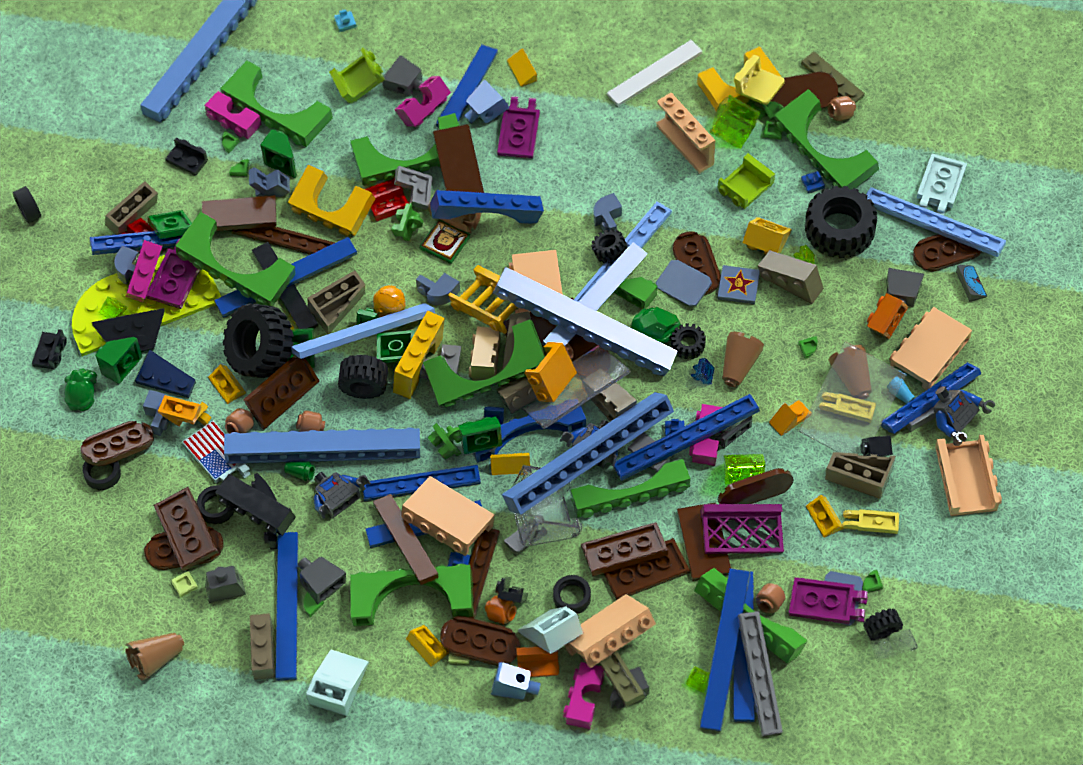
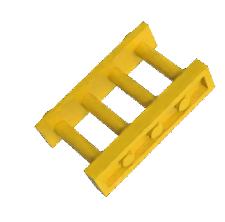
M477 265L473 269L476 275L474 283L460 297L450 292L448 294L451 300L450 304L456 311L460 310L489 325L494 331H500L505 334L507 330L503 322L517 307L514 303H511L496 317L492 313L505 301L497 297L485 310L479 308L493 293L500 276ZM481 285L488 286L473 303L466 301Z

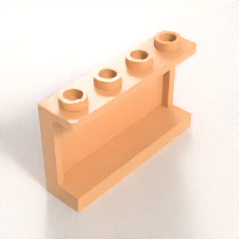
M672 92L659 99L657 104L665 112V118L656 122L659 130L699 174L713 166L715 139Z
M556 250L512 254V262H509V269L563 295ZM524 308L515 309V314L527 312L528 310Z
M935 307L930 312H925L921 319L922 322L913 327L909 338L905 337L900 344V349L898 351L895 350L889 358L891 369H894L896 366L923 383L922 388L928 390L935 384L970 340L972 333L970 328Z
M979 435V439L975 441L962 442L960 446H955L953 443L946 444L945 438L937 439L935 449L950 516L997 511L999 504L1002 503L1000 492L996 490L998 484L997 477L992 473L993 460L988 456L989 443L985 441L984 435Z
M430 476L402 505L401 517L407 523L418 527L422 532L428 533L439 542L448 545L455 552L466 556L469 552V547L484 530L489 532L492 529L495 514Z
M626 594L580 624L583 634L564 646L571 656L576 653L581 655L585 659L587 666L591 668L653 627L656 623L648 607Z

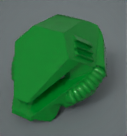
M652 307L649 309L644 308L635 315L631 328L665 344L671 340L674 329L676 327L679 329L681 324L677 315L659 307Z

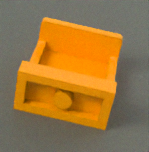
M547 342L544 346L547 353L545 358L536 369H527L524 372L540 402H554L577 373L563 343Z

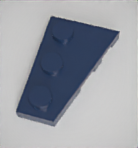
M149 350L135 380L136 384L187 398L190 397L196 384L194 378Z

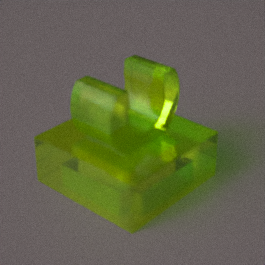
M807 245L800 246L799 252L794 253V257L814 264L815 254Z
M694 666L685 685L704 693L708 687L710 673Z

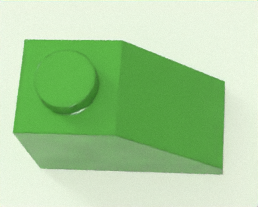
M643 277L626 279L613 293L643 310L657 296V285Z

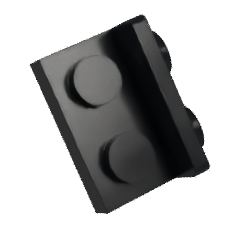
M176 137L174 139L175 147L165 158L166 162L196 176L208 161L206 151L202 147L190 144L185 139L181 140Z
M58 329L57 334L42 332L32 362L34 367L55 370L56 364H60L62 357L60 352L62 348L66 347L67 343L63 330Z
M503 577L501 581L497 582L495 590L498 593L497 598L518 603L527 601L528 593L523 592L524 588L510 587L511 577Z

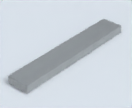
M759 611L739 614L738 619L761 737L783 733Z

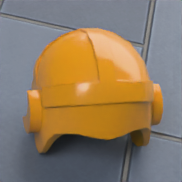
M393 285L381 287L373 297L374 312L377 313V316L383 317L404 310L406 307L404 293Z

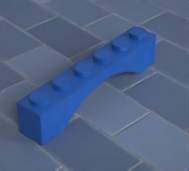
M436 190L430 202L433 219H453L473 213H497L509 216L519 223L533 224L539 221L544 212L541 196Z
M579 400L568 401L558 407H549L545 411L531 413L527 417L512 419L508 423L500 425L502 446L474 452V457L477 463L490 459V455H497L500 449L509 441L526 432L543 429L573 432L586 427V417Z

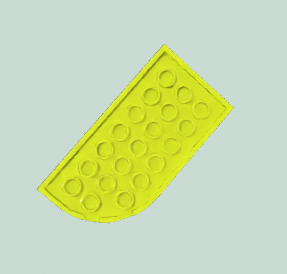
M165 255L160 256V257L158 258V261H157V264H156V267H155V270H154V273H153V276H152L150 285H151V283H152V281H153V279H154V277H155V275H156V273H157V271H158V269H159V267H160V265H161V263H162V261H163ZM202 269L199 271L182 309L147 299V297L142 303L125 297L130 281L127 285L122 283L117 273L93 284L81 296L73 312L72 331L81 355L85 356L98 351L100 347L106 344L101 335L92 326L94 321L164 308L165 312L161 326L215 306L214 300L220 298L221 295L214 279L207 271Z

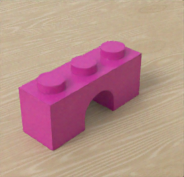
M430 76L419 87L423 94L421 104H419L416 98H408L395 109L407 127L421 125L423 119L435 111V107L447 100V96L451 91L440 76Z
M219 91L204 105L206 116L210 120L220 122L221 126L225 129H232L238 137L249 139L262 125L260 115L246 107L238 114L230 113L234 109L232 99Z
M144 240L125 297L144 302L162 249L161 245Z
M702 404L701 411H697L696 421L723 407ZM706 438L690 446L689 455L692 456V462L715 466L719 441Z
M581 662L579 669H575L573 676L575 685L570 687L568 699L571 700L569 705H565L563 712L567 725L590 730L595 713V704L586 702L582 696L589 691L600 693L605 676L601 666L594 665L590 668L586 663Z

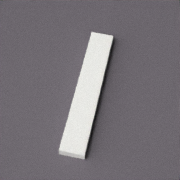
M690 40L607 92V96L619 107L700 56L702 50Z

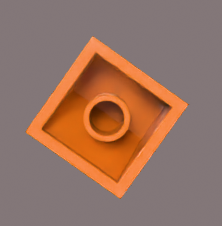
M886 293L885 296H881L877 303L878 308L875 313L872 312L868 317L867 326L890 339L909 307L904 301Z

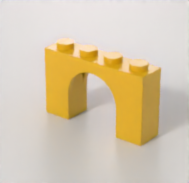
M760 46L744 53V64L753 55L759 56L762 70L782 77ZM714 67L697 75L698 86L718 114L722 112L727 113L737 105L743 106L751 100L737 94L736 88L726 84Z
M308 165L288 201L292 208L291 211L298 215L304 213L308 219L317 222V220L322 221L323 225L329 229L335 227L345 236H349V234L355 236L375 201V197L371 192L355 185L349 199L341 209L333 212L323 211L318 207V196L328 177L324 171Z
M427 310L394 371L393 393L411 399L418 386L420 370L427 353L435 354L443 339L444 317Z

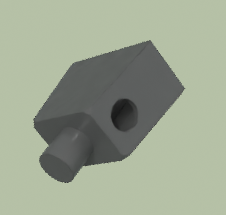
M400 55L383 76L385 80L382 82V85L386 90L410 96L414 90L421 92L419 87L424 83L422 81V70Z
M888 268L887 294L904 301L907 306L914 307L922 286L924 274Z
M304 557L298 563V567L302 570L300 572V583L317 604L322 600H326L346 583V572L323 557H319L313 562Z
M220 566L206 573L205 588L209 604L246 595L242 576L235 566Z

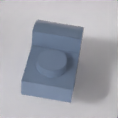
M255 167L249 170V185L256 189L257 197L274 195L282 197L290 193V179L281 171L276 170L265 175Z
M612 193L600 198L594 206L595 226L601 225L604 233V230H608V232H610V229L617 230V225L613 219L622 216V205L616 195Z
M124 246L118 251L114 263L118 278L127 285L132 278L139 252Z
M446 273L436 283L421 274L416 279L418 292L424 296L427 295V302L432 305L447 304L451 301L448 296L450 292L454 295L460 292V282Z
M149 390L143 408L145 415L154 416L151 424L152 431L155 435L161 436L162 431L167 429L169 423L168 419L157 412L165 394Z

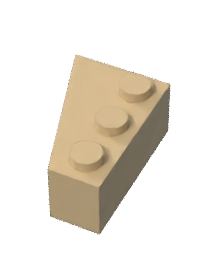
M477 327L476 334H473L472 345H474V349L471 350V366H469V378H472L473 381L486 380L497 374L501 336L500 331H494L491 327Z

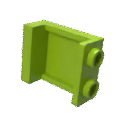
M365 48L360 49L363 55L339 72L335 68L329 71L342 98L350 104L360 99L385 80L382 75L383 69L375 62L376 56L372 51L368 52Z
M747 153L743 157L742 165L726 179L720 178L718 180V190L723 196L727 195L731 198L736 206L746 209L774 184L775 173Z

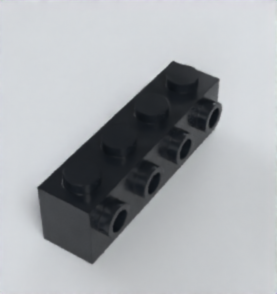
M231 474L226 476L215 492L219 498L218 501L227 508L231 506L240 516L247 515L254 524L266 526L265 529L273 535L278 533L283 536L296 518L291 509Z

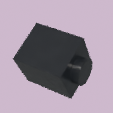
M891 435L861 439L860 450L863 456H871L873 454L877 455V457H886L893 455Z

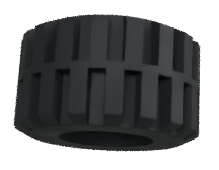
M352 355L344 358L340 363L338 388L346 395L354 398L372 399L380 397L386 391L388 367L382 360L373 356Z

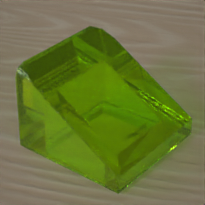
M107 297L98 313L107 319L120 317L126 311L127 306L115 298Z

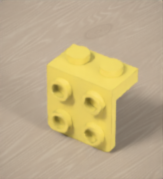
M756 55L747 60L741 71L736 73L734 77L737 94L764 105L772 100L785 83L784 78L762 70L760 57Z

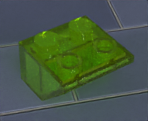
M729 95L719 104L709 132L732 146L741 149L755 128L760 112Z
M763 454L724 455V484L730 485L765 472Z

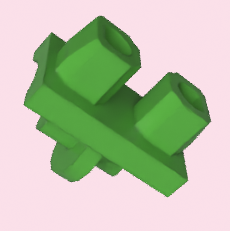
M411 203L406 204L405 209L397 210L396 218L400 224H393L391 231L394 236H402L404 240L410 241L413 231L423 226L424 222L420 218V214L412 209Z
M437 423L432 426L434 431L428 436V439L435 447L442 441L445 443L438 450L440 455L446 460L454 454L456 456L462 454L453 442L454 440L456 443L461 442L458 427L452 428L448 426L446 428L448 433H446Z

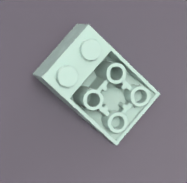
M567 607L551 609L518 629L520 634L550 654L558 651L562 646L574 641L583 634L577 614Z
M330 650L306 693L308 704L347 716L369 661Z

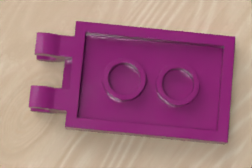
M511 96L510 108L503 112L497 155L533 159L540 119V110L536 109V98H529L528 108H518L519 97Z
M176 247L174 250L168 248L147 292V299L182 309L200 270L194 267L190 261L180 259L176 254Z
M794 577L789 616L849 624L850 619L864 622L865 610L855 609V602L867 604L868 592L856 591L852 584Z

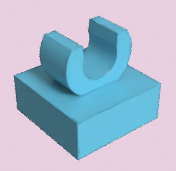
M345 9L339 11V15L334 16L340 32L356 27L351 11L347 12Z

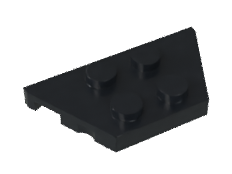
M162 308L94 321L92 326L105 342L135 337L138 340L141 351L151 350L155 348L165 310Z

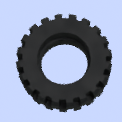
M833 186L832 189L826 188L822 190V193H817L808 204L805 220L807 239L811 240V245L814 248L819 247V252L822 254L828 252L830 257L839 255V258H845V255L848 254L849 257H853L856 252L859 254L864 252L865 247L868 248L872 240H874L877 225V210L872 200L867 199L868 196L865 193H859V190L855 188L849 189L848 186H843V188ZM833 214H846L855 219L858 224L849 229H837L830 226L824 219Z
M246 304L238 308L231 315L232 318L227 321V328L224 329L223 333L225 335L223 340L225 350L223 352L227 357L226 361L239 375L269 378L291 357L292 352L290 351L294 344L292 342V337H294L293 331L290 329L292 326L290 321L287 320V316L279 308L260 304ZM260 331V345L256 351V337Z

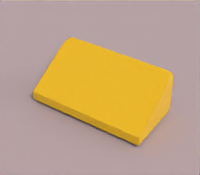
M524 49L519 50L507 59L521 87L537 81V73Z
M220 364L208 376L227 404L246 394L241 384L225 365Z
M530 453L490 455L492 475L525 474L531 472Z
M820 495L806 505L823 537L844 529L825 496Z
M425 625L410 630L406 638L431 667L449 654Z

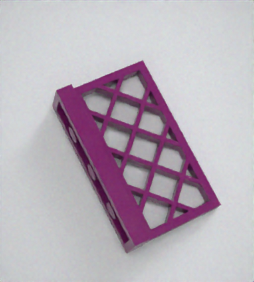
M704 504L700 514L703 523L705 554L783 553L782 504ZM768 519H776L777 527L773 531L764 524ZM707 520H715L720 526L713 531L708 526ZM728 520H735L739 526L733 531L725 523ZM748 520H754L759 526L752 531L745 523ZM722 527L731 534L725 541L716 534ZM741 527L750 534L745 540L736 534ZM760 527L770 534L764 541L756 534ZM713 536L721 543L718 548H709V540ZM732 536L741 543L738 548H732L727 544ZM752 536L761 543L757 548H752L746 543ZM772 536L778 541L779 548H771L766 541Z

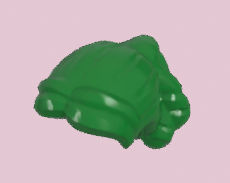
M81 368L73 370L71 374L65 377L64 381L67 384L64 391V400L70 410L86 411L92 407L95 402L94 384L97 382L96 372Z

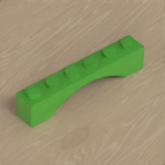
M680 459L664 464L652 478L631 488L604 489L589 484L571 489V500L577 518H589L594 513L600 511L607 513L615 507L625 508L633 502H646L651 497H665L673 491L683 492L690 487V476L684 460Z
M713 568L700 577L694 591L722 612L728 578ZM745 603L743 613L755 612ZM760 615L766 648L787 664L797 658L808 640L794 629L772 622Z

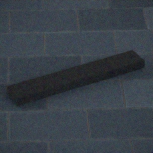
M269 242L252 249V253L263 270L269 268L278 260ZM295 285L286 287L280 299L298 329L318 327L316 319Z

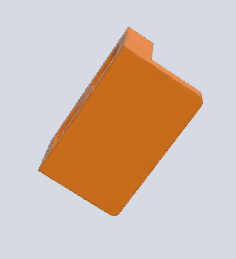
M541 647L517 648L518 668L530 671V677L559 675L558 651L550 654Z

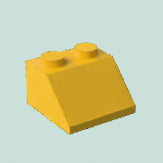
M757 217L748 223L742 243L746 244L749 249L763 250L764 254H767L769 250L781 253L792 229Z

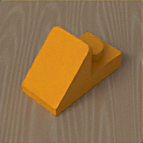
M165 395L157 412L177 426H181L182 421L195 424L201 411V405Z
M800 400L790 406L784 403L769 421V424L782 436L810 417L811 412Z

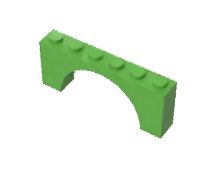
M246 60L220 88L221 93L231 98L233 105L240 112L245 107L260 115L261 121L268 128L281 131L290 137L295 144H302L307 147L333 119L332 109L319 101H316L305 110L291 114H279L265 109L254 97L256 87L263 78L261 68Z
M808 89L775 114V125L778 130L784 131L787 134L786 137L792 144L795 143L798 146V150L803 156L807 155L810 158L809 161L814 168L818 167L826 180L830 179L833 182L832 186H838V188L848 186L849 189L857 188L879 170L878 161L867 150L849 158H831L819 153L812 147L807 138L808 128L814 116L821 110L820 100Z
M455 113L438 117L439 130L459 126ZM368 136L350 140L352 154L362 185L372 186L377 181L394 179L398 166L414 171L420 170V172L428 171L430 167H440L435 144L428 152L418 158L396 160L386 157L377 151L371 144Z
M200 212L176 244L177 256L184 261H190L197 269L207 271L212 278H219L224 281L229 288H236L243 296L253 298L258 304L273 306L296 275L295 266L278 258L269 268L253 274H239L225 269L216 261L211 252V241L217 230L216 220Z
M529 319L512 326L514 349L511 359L500 373L489 379L480 381L464 379L449 367L444 356L441 355L423 362L438 404L440 406L445 405V408L454 406L457 400H469L477 392H481V394L492 390V386L497 384L499 387L510 383L509 380L516 377L518 380L526 377L524 372L527 369H536L546 355L533 322Z
M457 564L456 566L447 567L439 565L435 567L439 578L423 585L438 590L447 598L451 605L453 617H474L473 580L470 565ZM380 570L375 573L359 572L351 574V620L353 626L374 625L376 611L386 596L403 586L419 584L412 570Z

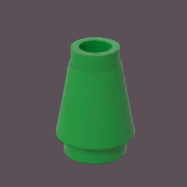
M287 462L284 471L289 475L307 481L313 479L315 466L311 465L310 462Z

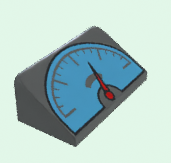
M957 265L956 273L969 302L986 298L987 294L974 266Z

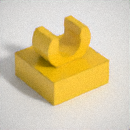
M202 401L200 404L201 411L196 422L199 421L201 424L207 425L212 417L205 413L208 406Z

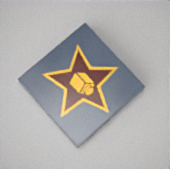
M723 265L718 299L755 304L760 271Z

